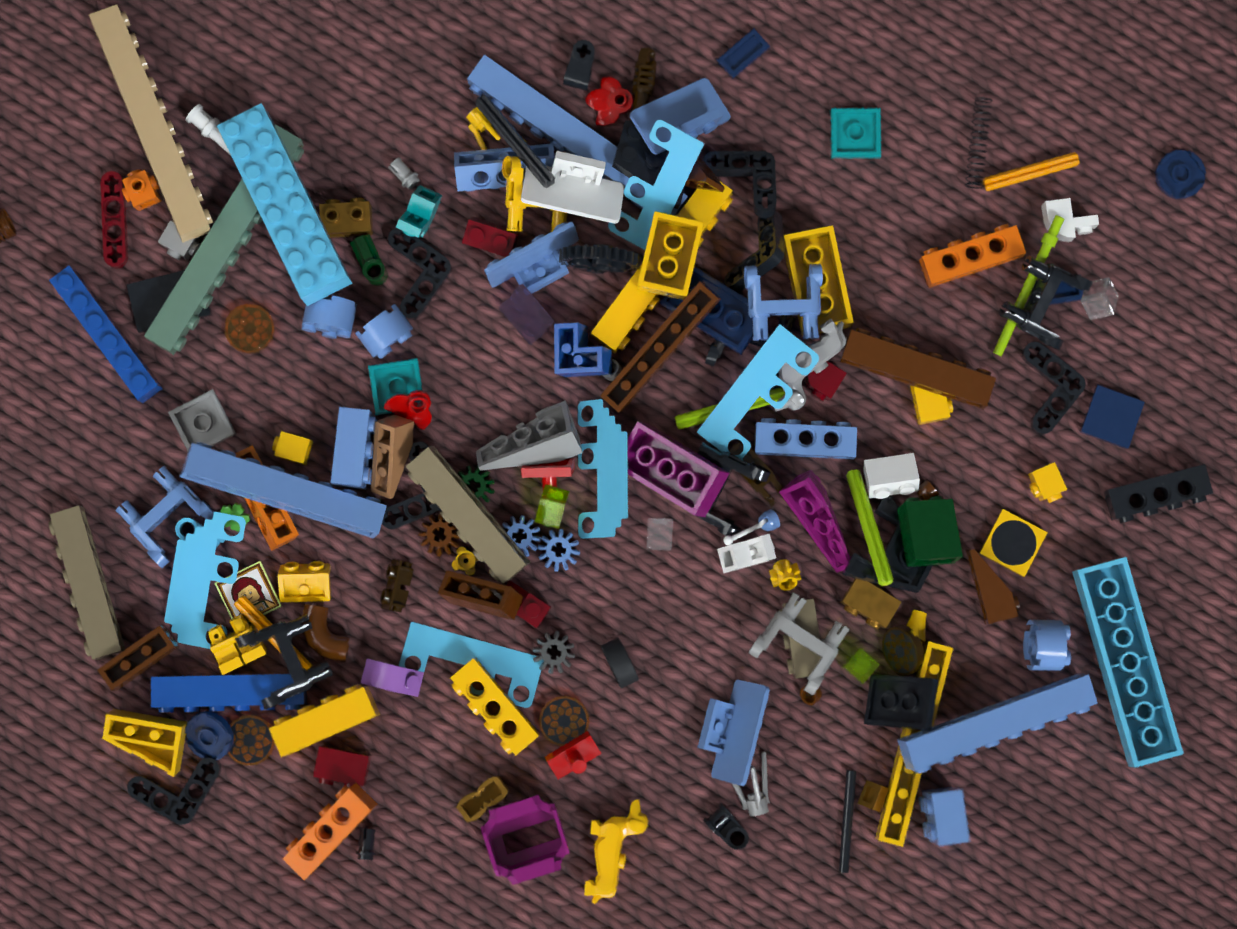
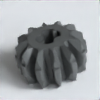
M558 631L554 633V640H551L550 634L546 632L544 634L546 643L540 638L536 640L542 646V649L533 647L532 651L534 653H541V656H537L533 660L534 662L544 661L539 667L541 671L548 664L550 665L549 674H553L554 666H557L559 673H563L561 663L569 668L571 663L565 658H575L574 653H567V650L574 648V644L570 643L565 646L564 643L567 641L568 636L565 635L559 641ZM551 646H556L557 651L561 652V656H556V660L550 659V654L546 652L548 648L551 650Z

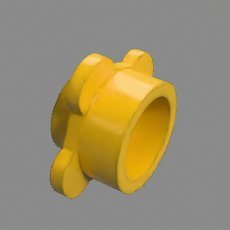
M459 547L456 559L452 562V568L465 571L467 575H473L476 562L479 560L473 552L468 551L465 547Z

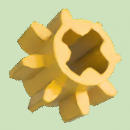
M786 559L777 561L773 565V569L769 570L773 587L779 585L780 589L785 591L795 588L798 583L797 580L802 579L798 564L793 563L791 565V562Z

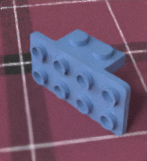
M706 78L643 105L630 113V119L650 151L655 155L666 151L663 147L652 142L649 137L657 120H663L686 134L697 138L702 133L708 134L719 125L726 123L731 117L710 81ZM659 127L656 130V137L661 142H668L671 139V132L666 127Z
M563 222L557 225L553 232L535 237L531 244L513 249L509 256L502 260L495 259L490 262L484 272L491 287H496L515 277L525 297L569 274L566 265L559 263L558 252L562 247H568L579 240L573 222Z
M736 680L729 703L710 698L697 748L716 752L711 772L712 778L740 786L746 784L759 731L762 726L766 703L768 702L770 691L768 686Z

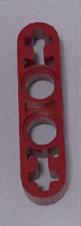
M109 171L103 174L100 182L103 257L110 267L118 269L125 266L128 261L126 199L122 192V188L125 186L122 181L123 178L119 173ZM112 177L119 182V184L114 186V192L117 195L120 194V197L113 196L111 187L107 185V182H111ZM112 201L120 203V210L116 214H110L107 211V206ZM112 226H119L121 228V235L116 239H112L108 235V230ZM109 243H122V246L117 245V252L122 255V258L117 259V263L110 259V256L114 255V247L112 245L109 246Z

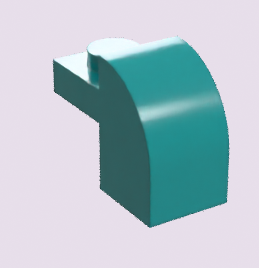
M420 185L412 193L407 210L399 218L396 228L402 230L408 236L424 237L437 212L442 195Z

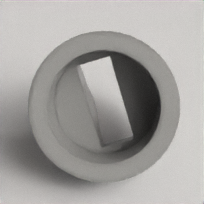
M612 359V369L615 372L612 375H603L609 381H613L622 371L621 365L614 359Z

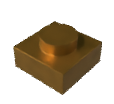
M866 780L857 804L881 812L889 788Z

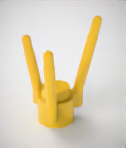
M478 107L474 108L467 115V119L471 123L468 128L473 132L481 150H487V147L478 130L481 132L488 130L496 140H500L501 137Z

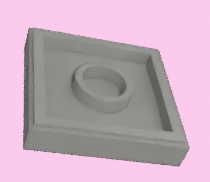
M213 389L168 412L187 451L192 443L202 442L212 447L236 435Z

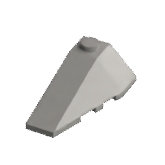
M566 400L540 410L535 414L537 418L527 424L521 422L516 425L517 430L510 435H501L478 449L476 456L480 471L559 462L583 453L580 438Z

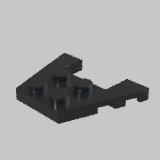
M625 120L612 167L628 178L636 176L654 186L664 165L667 150L657 155L653 154L632 120ZM685 185L674 206L675 209H678L681 204Z
M889 495L880 500L874 511L875 514L896 526L884 549L893 576L892 584L886 586L918 593L933 565L907 567L897 511L899 506L892 500L894 497ZM854 553L842 575L879 584L873 563Z

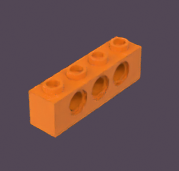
M1004 224L994 228V233L986 235L985 232H980L972 235V240L962 243V240L959 239L948 243V248L939 250L938 247H934L924 251V256L919 259L928 288L1022 258L1026 251L1017 225L1009 227V224ZM991 241L998 242L1001 246V251L993 252L989 247V243ZM967 249H973L977 252L978 257L976 260L967 258ZM946 256L952 258L954 267H945L942 263V258Z
M253 445L235 453L236 457L244 460L246 458L256 459L263 466ZM244 498L271 551L293 541L299 535L287 511Z
M357 783L350 788L345 785L336 794L335 797L338 799L333 806L328 803L319 812L320 820L317 823L312 820L303 829L302 832L305 834L300 841L295 838L287 846L286 850L288 853L283 860L303 880L308 878L378 805ZM341 807L349 811V817H345L341 813ZM324 825L332 828L333 835L325 831ZM308 842L315 845L316 852L308 848Z

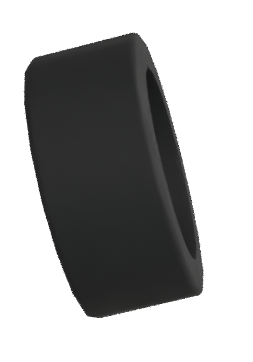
M619 637L601 645L602 651L620 688H624L639 680Z

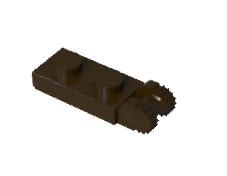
M739 441L729 452L733 455L741 454L744 449L743 443ZM750 448L742 460L748 463L759 464L768 469L771 474L767 482L756 478L752 480L741 473L739 474L772 507L776 502L763 487L770 482L778 494H780L779 491L784 487L775 478L776 475Z

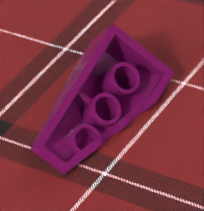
M809 470L794 478L779 493L836 573L845 569L851 556L827 492L820 479L812 470Z

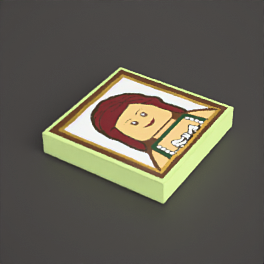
M261 561L238 571L236 581L233 584L215 583L231 619L242 614L234 606L235 601L241 596H245L263 615L283 607Z

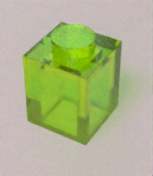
M545 484L535 522L546 527L559 529L570 491Z
M858 648L841 668L860 684H864L880 664L863 649Z

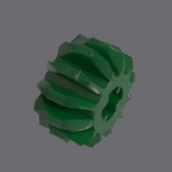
M467 466L468 474L466 476L462 471H458V475L466 485L471 486L469 482L473 480L476 484L481 485L480 488H477L478 492L474 494L478 499L483 498L485 502L489 503L490 499L485 493H495L494 489L487 488V486L495 483L494 479L485 481L490 472L486 470L480 476L481 471L478 466L475 469V473H472L471 467Z

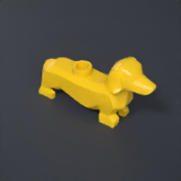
M639 799L631 802L628 817L613 816L604 823H601L600 820H592L590 834L599 836L594 846L598 874L595 877V882L590 879L585 881L584 895L593 896L592 903L594 904L600 898H611L616 894L620 869L625 868L626 854L622 853L624 838L628 835L644 833L648 827V817L641 812Z

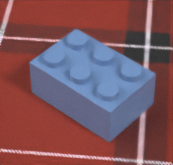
M339 407L331 483L336 487L366 490L367 484H371L372 469L369 467V460L373 459L374 444L372 442V434L375 432V421L378 420H376L370 410Z
M945 787L923 790L922 797H919L920 811L924 812L926 822H922L924 837H927L930 842L938 846L970 842L962 789Z

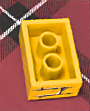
M654 211L637 290L681 300L687 297L704 222Z

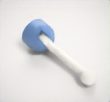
M770 509L760 515L758 524L733 536L727 535L723 541L726 545H731L734 540L759 528H762L764 531H773L780 527L778 515L774 510Z

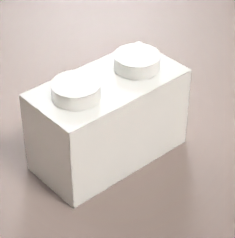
M914 453L864 460L863 473L869 498L883 499L889 495H909L919 491L920 478Z

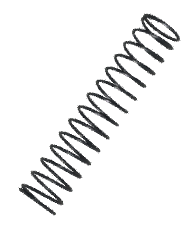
M985 97L974 99V103L976 101L981 103L993 102L992 99ZM979 100H990V102H983ZM977 105V106H976V107H983V108H992V106H988V105ZM976 111V113H974V114L981 113V114H987V115L992 114V113H990V112H978V111ZM973 114V117L976 118L974 120L990 121L988 118H977ZM975 124V125H974V126H981V127H990L989 125H985V124H979V125H978V124ZM974 126L971 127V129L974 131V132H972V133H975V132L984 133V134H988V133H989L988 131H976V130L973 129ZM972 133L970 134L972 137H974L972 139L988 140V138L975 137L972 135ZM971 142L972 145L988 146L987 144H976ZM970 148L971 150L976 151V152H982V153H986V152H987V151H985V150H974V149ZM972 156V157H970V158L986 159V157H982V156ZM969 161L970 164H968V165H971V164L986 165V164H984V163H973V162H971V161ZM969 168V169H971V170H968V171H973V170H974V171H979V172H984V171H985V170H982V169H972V168ZM967 173L968 177L984 178V176H973ZM968 181L969 183H966V184H965V186H966V185H978V186H981V187H969V186H966V187H968V188H974V189L983 188L982 185H979V184H983L982 182H971V181Z

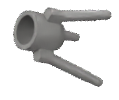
M765 751L761 753L762 792L759 790L756 770L753 766L750 768L754 793L748 794V799L745 798L740 786L732 783L741 801L743 810L748 809L749 816H758L769 812L768 804L770 801L768 797Z

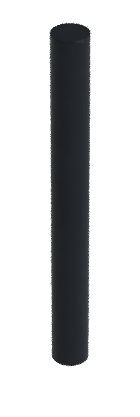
M846 770L838 871L841 873H849L856 771Z

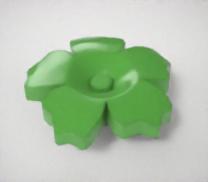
M235 503L233 507L231 505H223L220 510L221 513L243 517L246 524L250 521V515L243 513L244 508H242L241 504ZM229 520L224 525L225 527L230 526L231 530L240 531V525L235 520Z

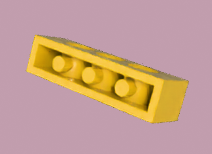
M477 658L470 660L450 677L453 681L451 684L452 688L459 696L464 694L470 701L467 704L476 716L479 713L486 720L483 723L492 735L498 734L502 739L500 745L508 754L513 752L516 756L540 736V733ZM475 681L482 683L484 686V692L480 696H476L471 692V685ZM490 701L499 703L500 712L497 715H491L488 712L487 705ZM507 720L513 721L517 726L516 732L512 735L507 734L503 729V725Z

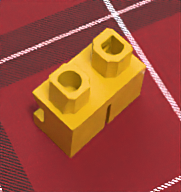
M242 614L229 621L234 630L233 633L226 635L221 624L208 631L211 641L210 649L216 657L222 675L243 666L244 662L247 664L267 653V648L263 642L252 647L248 645L238 649L235 639L256 630Z

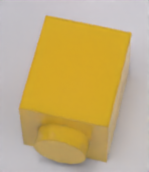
M281 431L280 437L276 436L274 439L272 450L275 451L274 456L306 466L313 441Z

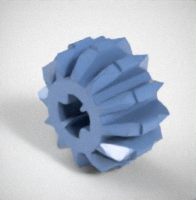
M524 515L520 516V523H516L515 517L512 516L510 520L513 525L510 527L507 523L503 522L502 526L508 530L506 533L515 543L517 540L516 538L513 539V535L518 534L519 530H523L524 535L527 534V538L522 539L521 543H516V545L528 557V547L534 551L537 550L532 541L541 542V537L532 535L538 533L540 528L535 527L530 530V527L534 524L533 519H530L525 525Z
M559 529V537H555L554 531L550 530L551 540L545 536L541 537V540L547 546L538 545V550L546 551V553L539 556V559L549 558L545 563L546 568H549L552 562H554L555 572L559 571V563H562L566 571L569 569L566 563L567 560L574 565L577 563L571 557V554L580 555V551L572 550L571 548L579 545V542L575 540L569 543V540L573 537L571 532L568 533L566 538H563V529ZM556 544H562V548L566 549V553H561V557H556V553L552 551L553 546L557 547Z

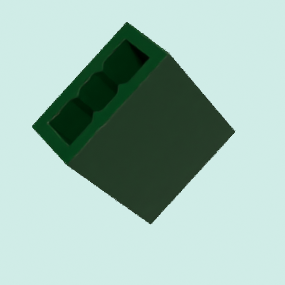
M935 496L929 498V500L920 501V498L914 497L906 499L897 509L907 567L954 564L963 557L953 499Z

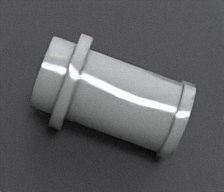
M400 157L395 159L388 167L402 182L403 188L407 187L410 190L419 182L418 174L416 172L413 173Z

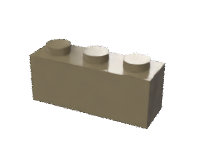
M808 599L794 621H796V625L820 640L814 599ZM783 634L784 648L789 649L791 658L786 660L788 673L793 674L794 679L808 677L821 657L788 635Z

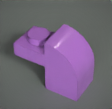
M366 659L361 683L418 697L424 672Z

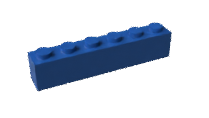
M69 265L49 280L138 401L144 403L163 389L74 268Z
M290 674L151 677V708L158 707V713L174 712V707H184V712H199V707L209 706V711H225V706H235V711H250V705H260V710H265L261 700L271 696V692L292 684L293 680ZM307 691L290 697L278 705H285V710L301 709V704H307ZM275 706L266 710H275Z

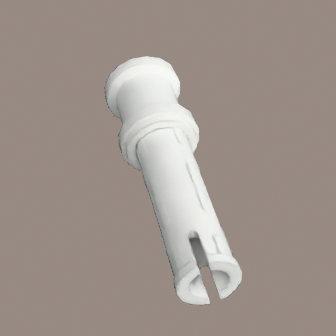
M201 104L195 106L187 115L186 121L193 123L202 131L201 135L207 138L210 137L230 154L217 127L220 124L219 120L212 118L206 113Z

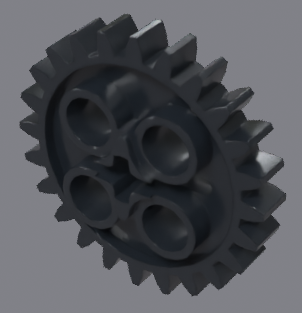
M575 245L562 247L559 251V263L561 265L573 267V269H582V271L586 270L589 273H623L636 271V269L640 268L641 255L639 253L627 251V249H618V247L613 248L611 245Z

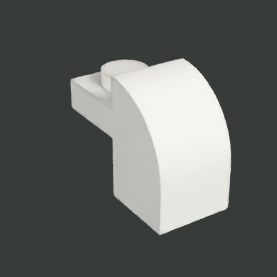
M1070 198L1045 201L1041 206L1043 221L1047 231L1055 215L1065 219L1057 235L1060 241L1071 242L1076 238L1075 231H1077L1078 235L1089 234L1093 232L1092 229L1099 225L1098 215L1073 218Z
M770 534L717 549L723 573L758 565L776 558Z

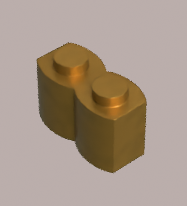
M499 776L491 777L483 782L477 791L463 797L456 808L466 822L474 821L482 816L489 806L496 805L502 801L508 794L509 789Z

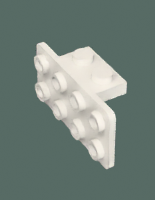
M556 151L552 167L546 166L555 176V183L548 188L543 187L526 166L521 201L530 205L610 223H618L621 215L624 185L619 182L602 179L606 162Z

